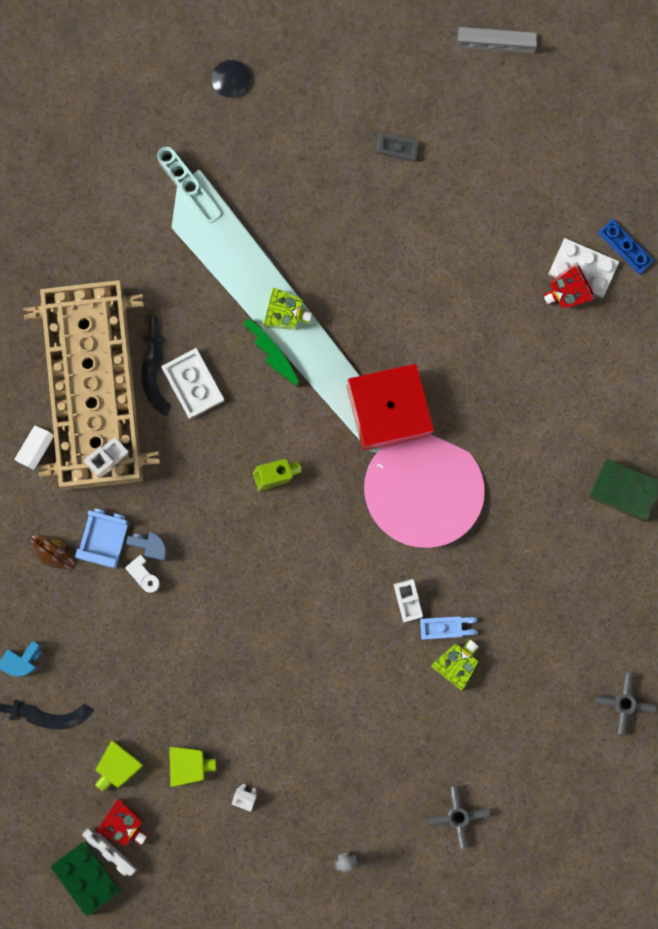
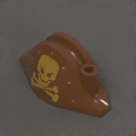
M32 536L30 541L38 558L44 565L72 570L75 567V561L64 541L52 536Z

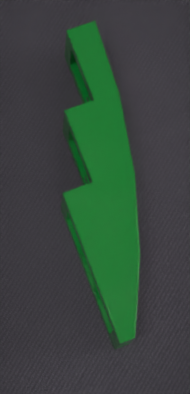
M247 318L243 323L244 328L258 337L254 344L268 355L265 363L294 386L298 387L299 381L281 350L260 327Z

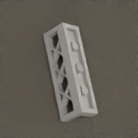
M459 27L457 48L535 54L537 33Z

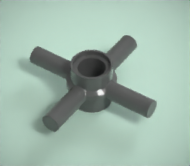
M625 673L623 693L619 694L616 698L595 695L594 703L614 706L616 711L620 713L617 734L625 735L628 715L633 713L634 710L655 713L657 707L656 704L637 702L634 696L631 695L633 674ZM623 698H627L630 701V707L627 710L622 709L620 706V701Z
M458 786L450 787L453 808L449 811L448 815L429 817L428 824L432 826L449 823L457 830L459 849L468 848L464 827L469 823V820L490 817L489 809L468 812L467 809L461 806ZM455 812H463L465 817L463 822H454L453 815Z

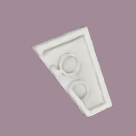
M93 827L88 828L82 834L89 844L102 852L101 854L109 862L113 861L117 865V870L124 876L127 874L131 876L137 870L102 835L96 833Z

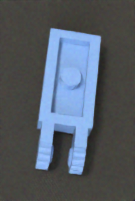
M460 616L420 619L421 640L478 635V630L475 629L462 631L461 623L477 622V617L461 618Z

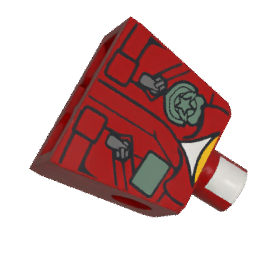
M578 262L555 277L550 282L552 290L544 294L548 305L559 301L562 308L591 301L595 296Z
M120 798L116 800L95 831L124 846H127L131 839L142 845L148 837L147 834L139 829L143 820Z

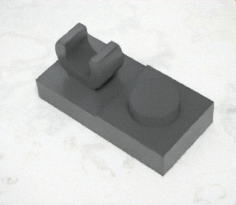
M380 133L376 153L413 162L416 160L418 141Z

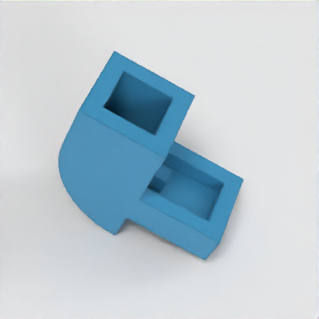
M32 641L22 657L7 649L0 660V669L12 676L24 677L30 675L38 668L31 662L39 658L42 653L40 650L42 646Z

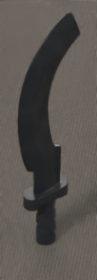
M150 317V338L144 336V341L149 342V352L146 353L143 361V389L151 405L158 412L167 416L171 404L162 397L156 382L158 361L162 359L161 343H164V338L158 337V317Z
M14 700L13 706L0 705V712L11 714L9 720H15L16 716L25 717L29 723L48 729H67L77 726L88 719L94 712V709L86 704L64 715L44 713L37 710L36 706L19 704V700Z

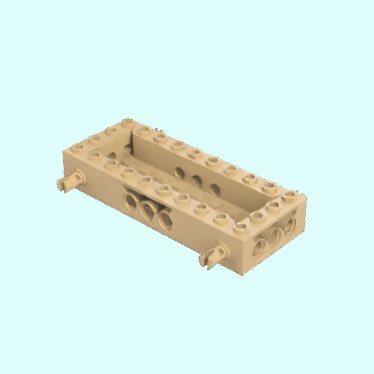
M120 280L40 289L41 306L24 307L23 311L30 313L24 315L25 320L43 319L56 463L39 464V469L47 470L39 472V477L57 475L59 487L63 491L143 482L142 465L160 464L159 459H150L159 456V451L140 452L126 308L144 307L143 301H138L143 299V294L125 296L124 287ZM82 320L90 322L89 327L85 330L79 328V323ZM92 359L94 362L92 368H83L84 360ZM90 398L97 399V406L93 409L87 407V401ZM115 437L128 451V454L115 464L108 473L97 477L84 462L88 456L98 449L92 448L90 442L93 438H100V448H102Z

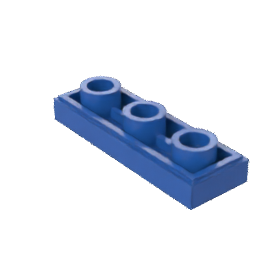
M613 219L598 232L639 275L654 262V259ZM623 244H628L630 248L625 249Z

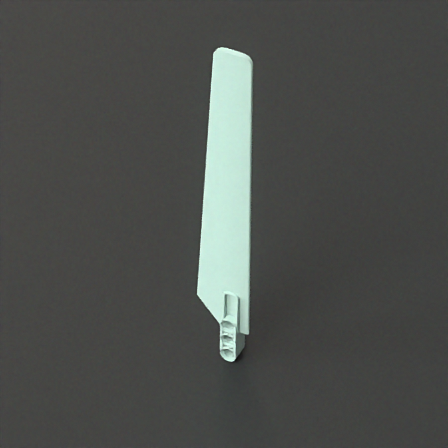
M161 148L158 151L159 163L177 186L172 229L359 439L346 388L348 378L360 376L313 315L311 316L310 324L298 321L296 330L264 327L263 323L273 287L299 298L204 174L200 170L192 174L172 148ZM169 154L172 156V159L165 162L162 160L163 156ZM181 169L184 171V174L180 177L174 175L176 170ZM188 185L196 186L193 192L186 191ZM303 303L301 309L309 311V309ZM376 448L369 451L375 453L378 452L381 448Z

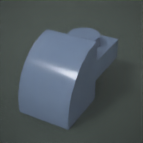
M149 532L148 540L145 539L146 536L140 534L127 537L126 544L145 549V557L166 561V546L156 534Z

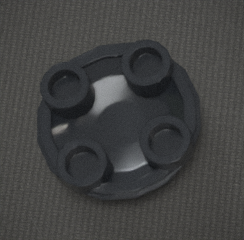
M226 60L215 67L212 73V84L220 96L236 97L248 90L250 73L243 63L236 60Z

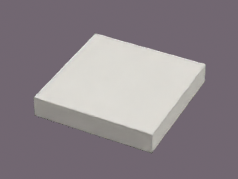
M34 426L14 460L34 470L54 435Z

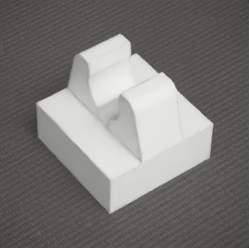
M242 784L235 792L232 805L251 812L256 799V789L253 788L252 792L248 793L244 791L246 785Z

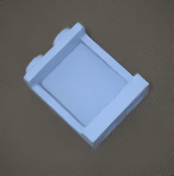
M94 509V512L88 511V521L80 549H77L75 557L116 569L129 522L125 520V516L114 514L111 517L106 515V511Z

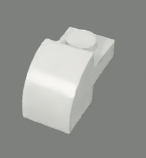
M114 437L102 448L99 447L84 462L97 477H101L112 470V467L128 454V451Z
M414 579L393 584L403 622L423 617Z

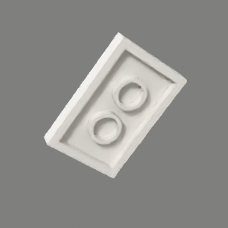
M564 238L548 275L555 278L578 262L595 295L603 299L619 261Z
M197 348L161 366L189 420L224 402Z

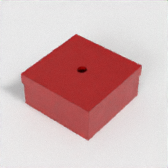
M416 363L348 378L346 388L362 451L425 438L430 433H433L434 430Z

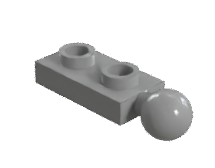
M350 852L338 855L335 865L337 870L350 872L358 861L355 854L351 855Z

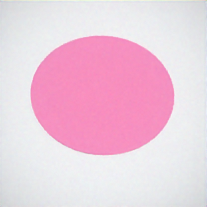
M430 434L425 438L382 447L373 457L367 469L364 494L372 518L387 535L406 545L431 548L446 545L457 540L473 526L484 502V481L477 462L468 451Z

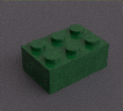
M606 459L589 499L645 522L658 495V480Z
M87 841L80 843L50 866L86 917L122 891Z

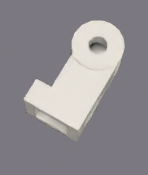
M139 555L125 568L146 592L154 593L160 588V581L146 570L143 565L147 561L142 555Z

